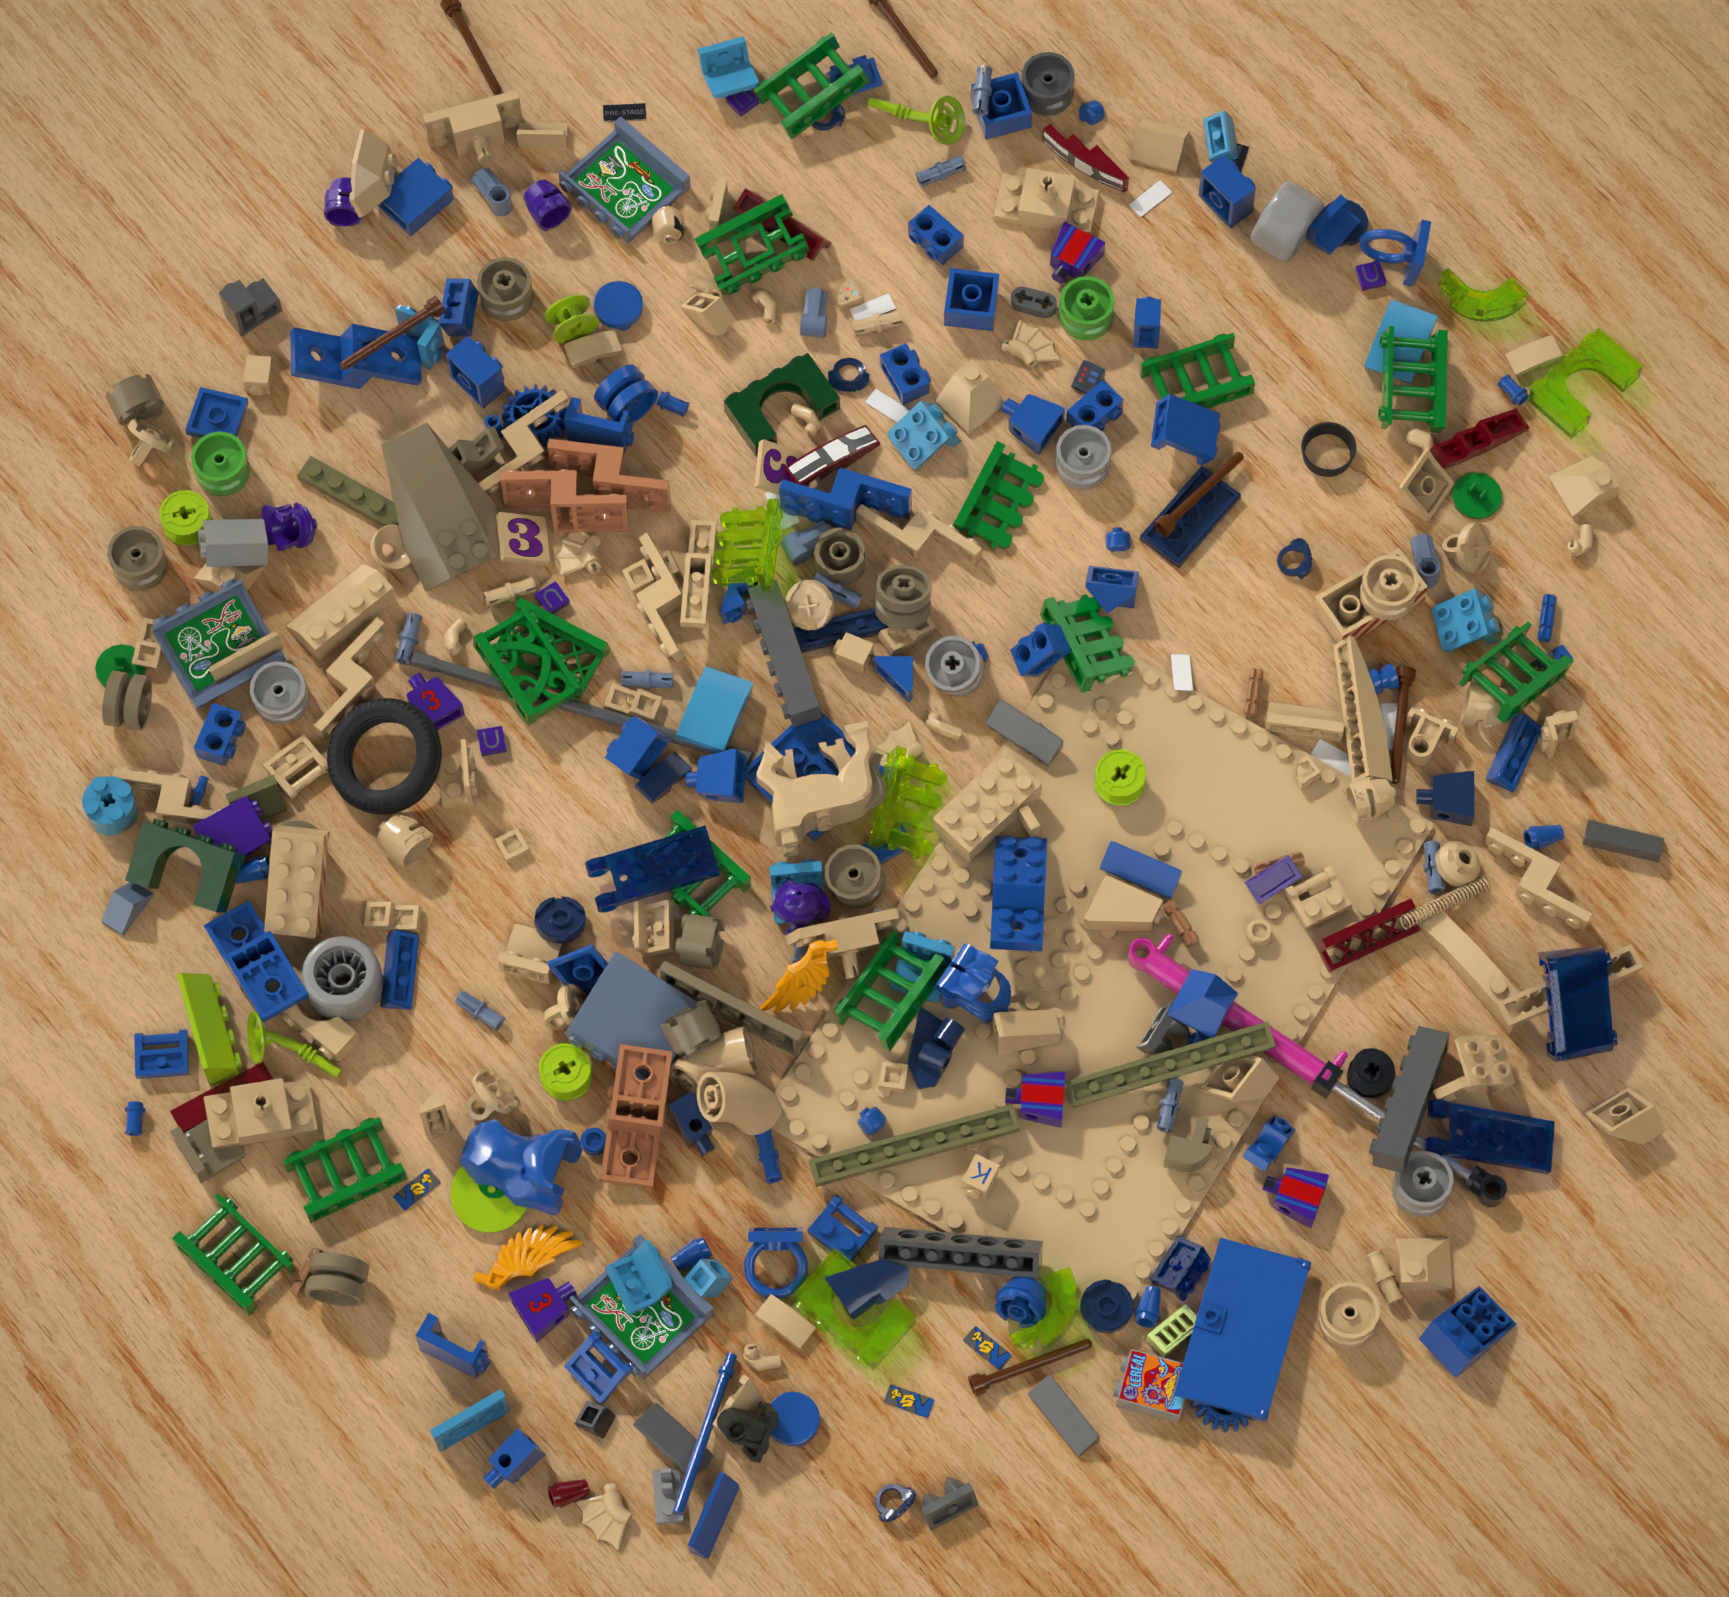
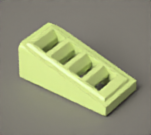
M1186 1304L1158 1325L1146 1337V1341L1163 1358H1167L1192 1335L1194 1325L1189 1327L1181 1316L1185 1314L1193 1324H1195L1197 1316ZM1177 1321L1186 1331L1182 1333L1173 1323ZM1168 1328L1178 1336L1176 1339L1166 1331ZM1162 1334L1170 1344L1166 1345L1159 1336Z

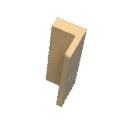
M1270 702L1265 730L1271 733L1342 742L1345 723L1343 712Z

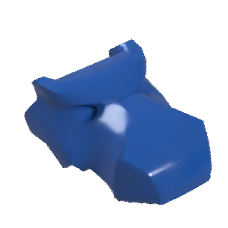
M495 1119L478 1124L471 1129L461 1154L460 1164L466 1169V1172L473 1178L475 1183L478 1185H490L503 1190L504 1195L514 1205L535 1208L547 1214L556 1215L561 1210L563 1204L561 1196L564 1192L563 1187L553 1183L561 1160L569 1163L578 1162L582 1153V1147L577 1134L573 1131L558 1129L542 1135L522 1136L512 1132Z

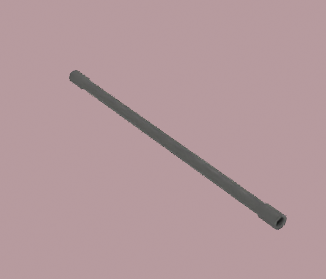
M415 651L412 656L411 666L431 672H439L504 692L493 675L443 661ZM520 684V688L522 690H527L529 688L526 685ZM542 694L536 702L543 704L550 699ZM573 699L558 707L565 711L619 727H623L629 718H633ZM650 723L672 739L670 741L672 743L708 754L719 753L676 738V730ZM734 746L726 748L725 751L737 749L747 757L746 766L751 763L753 752Z

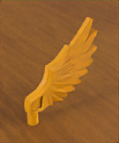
M837 939L826 942L819 940L811 943L807 953L800 961L787 966L785 974L775 984L777 990L759 1007L760 1010L764 1012L773 1008V1013L777 1014L790 1004V1010L794 1011L801 1001L804 1006L807 1005L809 995L811 999H814L816 989L819 992L822 991L821 984L825 985L827 983L826 978L830 976L826 952L839 950Z
M541 1224L534 1232L532 1228H528L523 1237L518 1232L515 1241L513 1238H509L507 1247L502 1245L501 1251L498 1252V1262L495 1261L489 1275L476 1272L473 1282L486 1285L487 1288L492 1290H501L504 1285L516 1278H533L541 1269L554 1264L555 1257L582 1247L583 1241L568 1240L574 1236L572 1230L554 1235L558 1230L557 1225L545 1231L544 1226Z

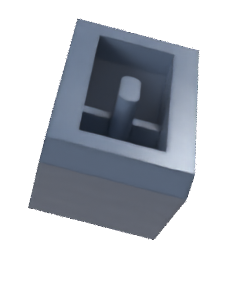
M131 882L113 891L102 918V923L124 936L154 894Z

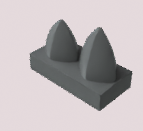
M1173 1002L1161 1006L1138 1044L1137 1048L1143 1053L1153 1052L1160 1054L1173 1050L1169 1038L1165 1035L1166 1032L1176 1036H1190L1187 1025L1167 1015Z
M946 1477L944 1484L945 1495L940 1498L933 1494L924 1495L921 1509L926 1524L931 1531L978 1506L975 1492L970 1483L964 1484L957 1479Z

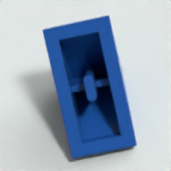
M876 656L873 659L874 670L908 703L912 701L913 656Z

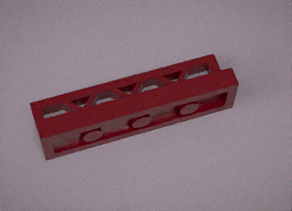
M745 188L734 205L733 210L743 214L768 200L754 191ZM774 216L761 222L768 233L780 228ZM792 216L783 220L791 239L803 234L811 250L806 253V257L812 261L815 260L822 247L829 248L832 244L831 241ZM785 237L779 239L785 244H787Z
M1410 898L1322 938L1316 943L1315 946L1328 972L1330 973L1419 932L1420 929L1416 924L1405 932L1394 928L1396 920L1402 914L1416 908L1413 900ZM1381 928L1388 931L1386 940L1380 942L1372 939L1374 929ZM1358 938L1366 941L1364 950L1357 952L1349 949L1352 939ZM1332 948L1343 951L1341 961L1335 964L1332 963L1327 953Z

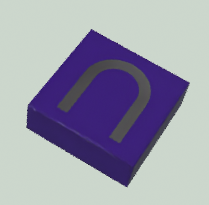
M751 90L725 97V101L740 117L759 104V99Z
M1380 261L1355 267L1362 291L1386 286V279Z
M556 581L535 593V598L541 607L552 614L570 604V600Z
M502 726L477 730L482 757L507 752Z

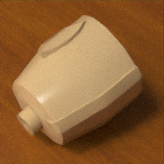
M1470 681L1461 712L1460 725L1474 727L1477 720H1480L1481 728L1500 726V723H1503L1497 718L1502 709L1500 702L1476 681ZM1498 687L1508 696L1509 692L1506 689Z
M1366 777L1346 784V802L1352 818L1357 823L1376 819L1395 805V788L1391 787L1386 779Z
M400 814V816L395 815L387 822L384 821L380 824L377 843L390 859L402 868H405L424 853L431 844L434 834L423 826L418 828V822L413 818Z

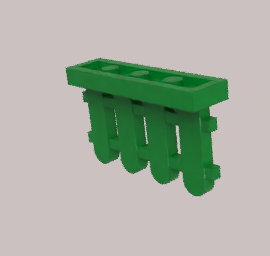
M996 441L953 523V526L960 533L964 529L968 531V537L973 538L975 535L991 543L989 548L996 550L997 547L1001 549L1010 547L1012 537L1005 532L1007 526L1013 529L1021 526L1023 517L1020 513L1016 512L1017 507L1029 508L1034 498L1030 492L1026 491L1028 486L1038 488L1044 482V475L1037 471L1039 466L1033 464L1030 467L1014 459L1016 454L1012 452L1009 455L1002 453L1006 445L999 441ZM994 468L1001 470L998 476L992 473ZM1008 474L1022 481L1021 488L1004 480L1005 475ZM984 488L990 491L987 496L981 494ZM995 494L1012 502L1011 507L1008 508L993 500ZM973 508L979 511L976 517L971 515ZM984 515L1001 522L1000 528L983 521Z
M1087 594L1081 595L1080 600L1065 603L1064 600L1057 603L1054 597L1044 600L1040 616L1044 623L1061 625L1071 650L1063 659L1081 693L1091 691L1094 680H1097L1098 683H1103L1106 677L1118 674L1122 678L1128 676L1129 672L1133 669L1135 661L1131 656L1119 655L1118 652L1122 650L1124 640L1119 636H1109L1108 632L1112 630L1113 620L1108 616H1098L1097 613L1101 611L1102 606L1094 597L1089 598ZM1087 615L1090 617V620L1078 623L1074 620L1075 618ZM1099 635L1101 638L1090 642L1085 640V638ZM1109 654L1112 658L1097 662L1095 659Z

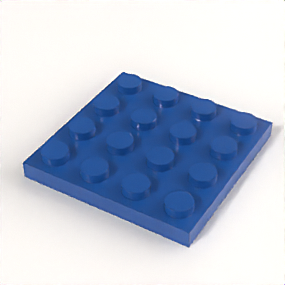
M822 712L821 719L792 727L791 724L771 743L782 756L786 755L785 750L793 749L797 778L812 774L839 775L833 762L823 758L819 751L818 743L826 742L828 747L835 745L836 739L843 738L844 746L851 758L856 752L854 747L846 740L843 731ZM763 751L746 767L745 780L772 804L773 796L757 783V770L763 758ZM880 765L879 771L883 777L886 774V769ZM812 830L806 835L815 842L826 831Z

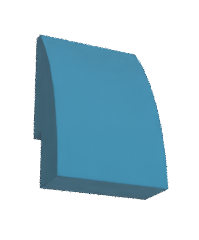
M1391 299L1364 368L1382 374L1383 348H1380L1379 340L1381 333L1389 326H1394V337L1429 339L1438 316ZM1394 347L1393 361L1421 363L1426 349ZM1393 371V379L1412 385L1416 373Z
M706 666L687 705L676 733V738L716 752L725 751L742 720V713L752 696L753 682Z

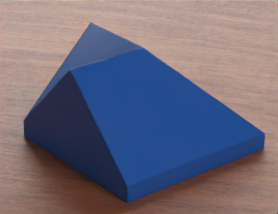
M1089 566L1085 587L1107 614L1117 606L1134 608L1139 572Z
M591 944L550 960L547 965L564 986L573 983L588 994L608 962L596 947Z
M1191 969L1167 1015L1213 1038L1217 1035L1238 996V992L1216 974Z

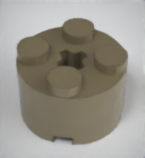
M145 374L146 378H141L140 375L128 377L113 386L115 391L111 395L109 391L106 394V399L118 423L126 426L127 430H129L128 424L134 417L138 420L148 417L149 419H156L163 414L161 408L164 405V401L149 374Z
M833 528L824 532L819 537L814 551L817 573L836 583L838 581L842 582V586L854 583L864 574L865 546L857 533L846 531L844 528Z
M684 914L681 922L682 938H677L675 952L680 953V964L715 970L714 966H718L724 946V940L720 939V931L725 932L723 919Z
M706 1000L696 1003V1009L692 1010V1008L687 1007L664 1021L665 1024L659 1025L674 1054L678 1056L683 1054L689 1055L700 1048L699 1043L705 1041L709 1043L722 1035L719 1031L721 1028Z

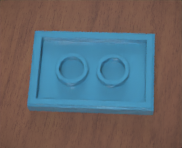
M500 1389L431 1429V1435L439 1452L446 1450L509 1413L510 1410L506 1396Z

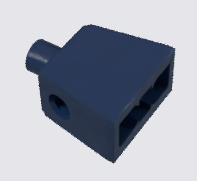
M1474 771L1433 776L1431 789H1416V804L1431 805L1432 819L1472 826L1475 817Z
M692 1092L669 1105L667 1115L688 1148L695 1145L702 1157L716 1149L709 1138L713 1131L712 1126L700 1112L697 1100ZM696 1126L700 1131L693 1132L690 1127Z

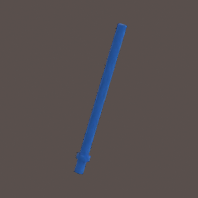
M733 1353L726 1354L723 1365L718 1369L719 1378L673 1509V1513L682 1516L713 1428V1422L717 1417L729 1379L734 1375L733 1367L737 1356Z

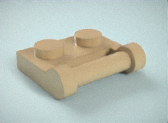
M304 734L263 764L267 773L270 776L274 775L277 784L291 801L298 796L297 793L321 775L329 773L327 761ZM313 761L317 763L315 768L292 785L287 782Z
M1331 866L1324 868L1322 873L1296 886L1290 885L1284 889L1288 901L1305 930L1352 907L1351 901L1340 885ZM1328 882L1330 888L1303 901L1299 900V895Z

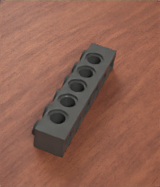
M884 1227L879 1239V1260L883 1259L902 1266L1038 1278L1042 1267L1043 1241Z

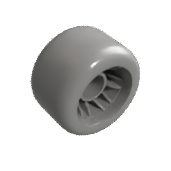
M1292 181L1285 182L1262 210L1260 218L1251 232V242L1276 260L1284 263L1289 262L1307 239L1309 226L1322 214L1324 203L1320 198Z
M347 936L332 937L317 944L304 961L302 968L303 986L308 992L310 1004L322 1016L328 1019L338 1016L343 1021H351L366 1015L378 1003L383 990V975L375 953L364 942ZM343 980L350 981L345 985H338Z

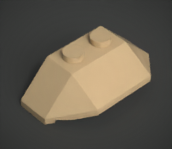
M365 129L360 130L351 173L352 192L349 197L359 218L364 217L390 196L391 188L394 184L395 170L398 167V158L395 153H392L388 144Z

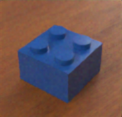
M1018 72L991 79L992 95L989 97L988 114L982 116L980 107V115H976L985 140L1032 128V111ZM976 83L971 84V101L973 106L975 95L973 94V86L976 85Z
M1222 155L1201 171L1198 196L1230 228L1253 212L1255 184L1249 177H1245L1239 171L1234 161H1229Z
M950 268L944 309V326L993 331L999 291V274Z
M467 336L446 353L450 377L482 408H485L505 391L502 364L496 357L493 356L491 358L478 340L474 342Z
M634 715L632 719L629 718L624 723L621 729L623 732L617 740L614 739L609 744L606 750L608 753L605 758L629 776L640 780L649 772L672 739L649 722Z

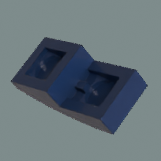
M674 751L647 772L635 784V788L653 804L668 794L673 785L684 779L686 773L691 772L692 767Z

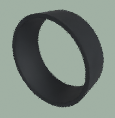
M1323 422L1316 424L1303 436L1301 443L1303 460L1306 466L1317 475L1323 477L1337 476L1348 469L1355 457V438L1346 427L1338 423ZM1319 435H1335L1347 444L1350 451V459L1345 465L1336 469L1317 467L1309 461L1305 454L1308 443Z

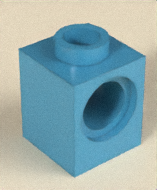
M700 1259L685 1277V1280L700 1297H718L733 1279L717 1259Z

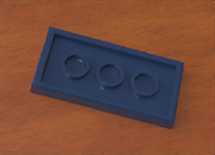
M1203 466L1198 469L1139 538L1140 541L1177 568L1183 565L1241 499V494L1221 480L1177 521L1176 530L1169 537L1162 536L1155 529L1154 522L1162 515H1170L1213 475Z

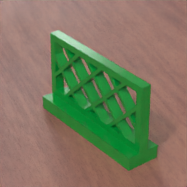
M520 597L515 605L516 610L513 615L519 613L524 608L530 614L534 613L540 622V629L550 632L557 654L559 653L557 644L566 641L572 644L574 652L563 656L565 659L576 658L579 669L570 671V673H580L581 675L580 696L577 697L580 699L601 661L609 654L611 650L609 644ZM513 628L511 638L517 641L516 630ZM529 631L520 632V634L524 637L529 635ZM505 633L500 636L497 643L506 642ZM576 646L583 650L577 651ZM517 652L520 661L517 660L516 666L540 677L541 672L537 668L541 667L542 669V659L538 657L540 663L529 666L524 663L523 655L527 653ZM511 653L509 654V658L506 657V656H504V657H502V659H504V660H506V661H508V662H511V661H512V655H511ZM590 653L596 656L592 665L581 667L580 655ZM555 679L554 684L564 691L565 683L563 684L558 681L560 679Z

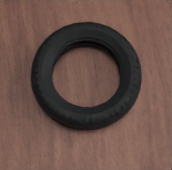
M394 698L371 700L352 709L336 726L327 751L329 776L339 795L356 809L378 815L397 813L419 802L436 781L442 761L440 737L431 719L415 705ZM382 723H398L406 726L414 737L417 750L415 764L409 775L401 783L389 789L372 790L364 787L358 781L352 763L354 749L359 739L366 731Z

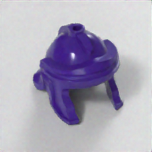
M296 502L294 507L291 504L279 507L264 505L262 508L261 519H264L268 545L275 544L278 551H285V549L293 548V546L304 548L312 543L317 529V521L305 506Z
M788 880L776 891L770 909L771 912L775 911L777 916L784 922L793 924L784 931L786 934H789L798 928L808 927L816 919L821 921L827 918L831 912V905L827 895L818 885L814 883H794L793 880Z

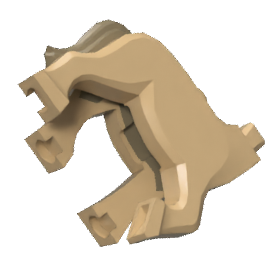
M867 721L843 726V734L846 740L856 751L852 758L846 751L843 738L836 739V744L827 747L826 742L818 743L819 751L823 758L833 762L838 770V776L812 774L797 778L793 749L785 750L786 755L782 756L769 742L765 743L763 758L757 770V783L773 796L772 820L776 845L777 847H782L784 857L799 854V842L802 841L804 835L809 831H827L835 825L859 819L870 808L877 807L886 798L887 786L879 771L883 754L874 753Z

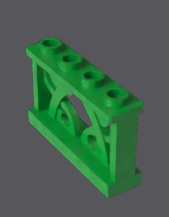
M524 608L519 613L486 632L475 635L473 637V647L526 725L530 726L537 722V719L571 699L580 696L581 681L574 672L570 673L566 667L568 664L563 654H557L553 648L554 643L547 632H542L537 616L534 613L530 614ZM524 626L528 629V637H522L519 631L517 641H512L511 632L513 628ZM505 633L506 642L489 643ZM508 652H511L512 661L504 663L501 660L502 657L506 656L509 658ZM517 652L531 654L542 659V669L538 682L530 676L518 675L513 677L511 675L517 664ZM551 664L556 671L550 672ZM555 679H561L566 685L565 690L559 694L551 693L545 687L547 685L552 689L559 688V686L554 684ZM523 682L530 683L534 686V689L528 685L529 688L527 690H522L520 684ZM542 694L550 699L536 708L533 707Z

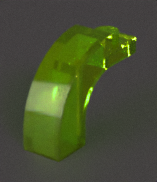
M1449 268L1443 271L1440 276L1439 286L1441 291L1446 296H1451L1449 308L1470 320L1481 322L1502 320L1515 314L1527 302L1528 292L1512 277L1494 290L1478 291L1467 286Z
M1070 1267L1045 1276L1052 1295L1051 1309L1046 1318L1040 1323L1010 1334L1014 1349L1018 1347L1021 1350L1031 1348L1036 1345L1035 1341L1039 1339L1043 1349L1055 1344L1067 1333L1075 1319L1078 1308V1291Z

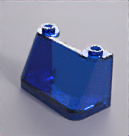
M1602 946L1538 952L1539 965L1543 966L1544 973L1546 974L1543 975V980L1546 982L1550 1032H1547L1548 1038L1552 1040V1042L1546 1043L1547 1056L1554 1062L1613 1051L1614 1046L1618 1044L1616 1030L1612 1028L1608 968H1611L1610 953L1605 952Z

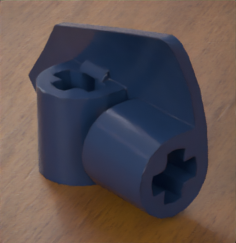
M923 1007L918 1013L907 1062L918 1089L935 1087L950 1063L954 1047L965 1031L958 1022L949 1018H945L942 1021Z
M880 1259L826 1276L825 1280L840 1299V1303L852 1320H855L875 1304L880 1305L908 1286L909 1268Z

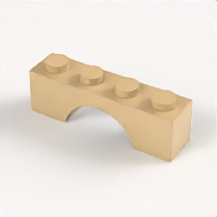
M270 982L266 986V990L270 993H274L280 988L278 982ZM299 1003L280 1013V1020L287 1027L292 1028L294 1026L298 1029L300 1037L308 1044L315 1043L319 1047L318 1051L327 1060L333 1058L339 1063L360 1041L358 1033L338 1016L326 1021H315L301 1013Z

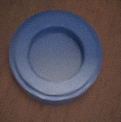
M599 1128L585 1130L580 1139L583 1151L593 1156L603 1153L606 1134Z

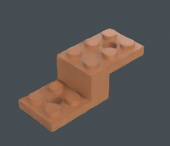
M549 439L547 448L551 470H577V473L583 476H593L594 495H627L628 509L646 508L653 512L670 511L669 481L626 476L623 447Z
M511 470L501 472L504 508H551L554 532L629 531L627 495H579L577 470Z
M620 1044L600 1182L646 1189L653 1188L672 1051ZM644 1068L649 1072L650 1077L646 1080H640L636 1077L635 1071ZM626 1153H633L637 1157V1162L633 1165H628L623 1161L622 1157Z

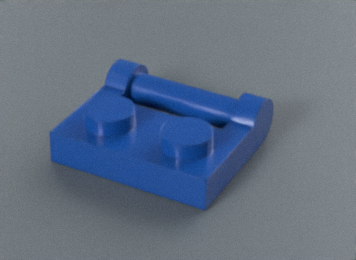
M179 1030V1033L154 1035L135 1033L136 1079L189 1075L188 1030ZM179 1043V1048L144 1050V1046Z
M835 1195L824 1211L807 1229V1233L849 1265L873 1237L879 1226L874 1222L869 1223L843 1203V1198ZM838 1211L859 1227L863 1233L860 1237L857 1236L832 1215Z
M594 1331L586 1338L564 1367L602 1404L608 1400L621 1382L631 1374L633 1367L628 1362L624 1363L601 1340L602 1336L597 1331ZM593 1347L617 1370L614 1375L590 1352Z

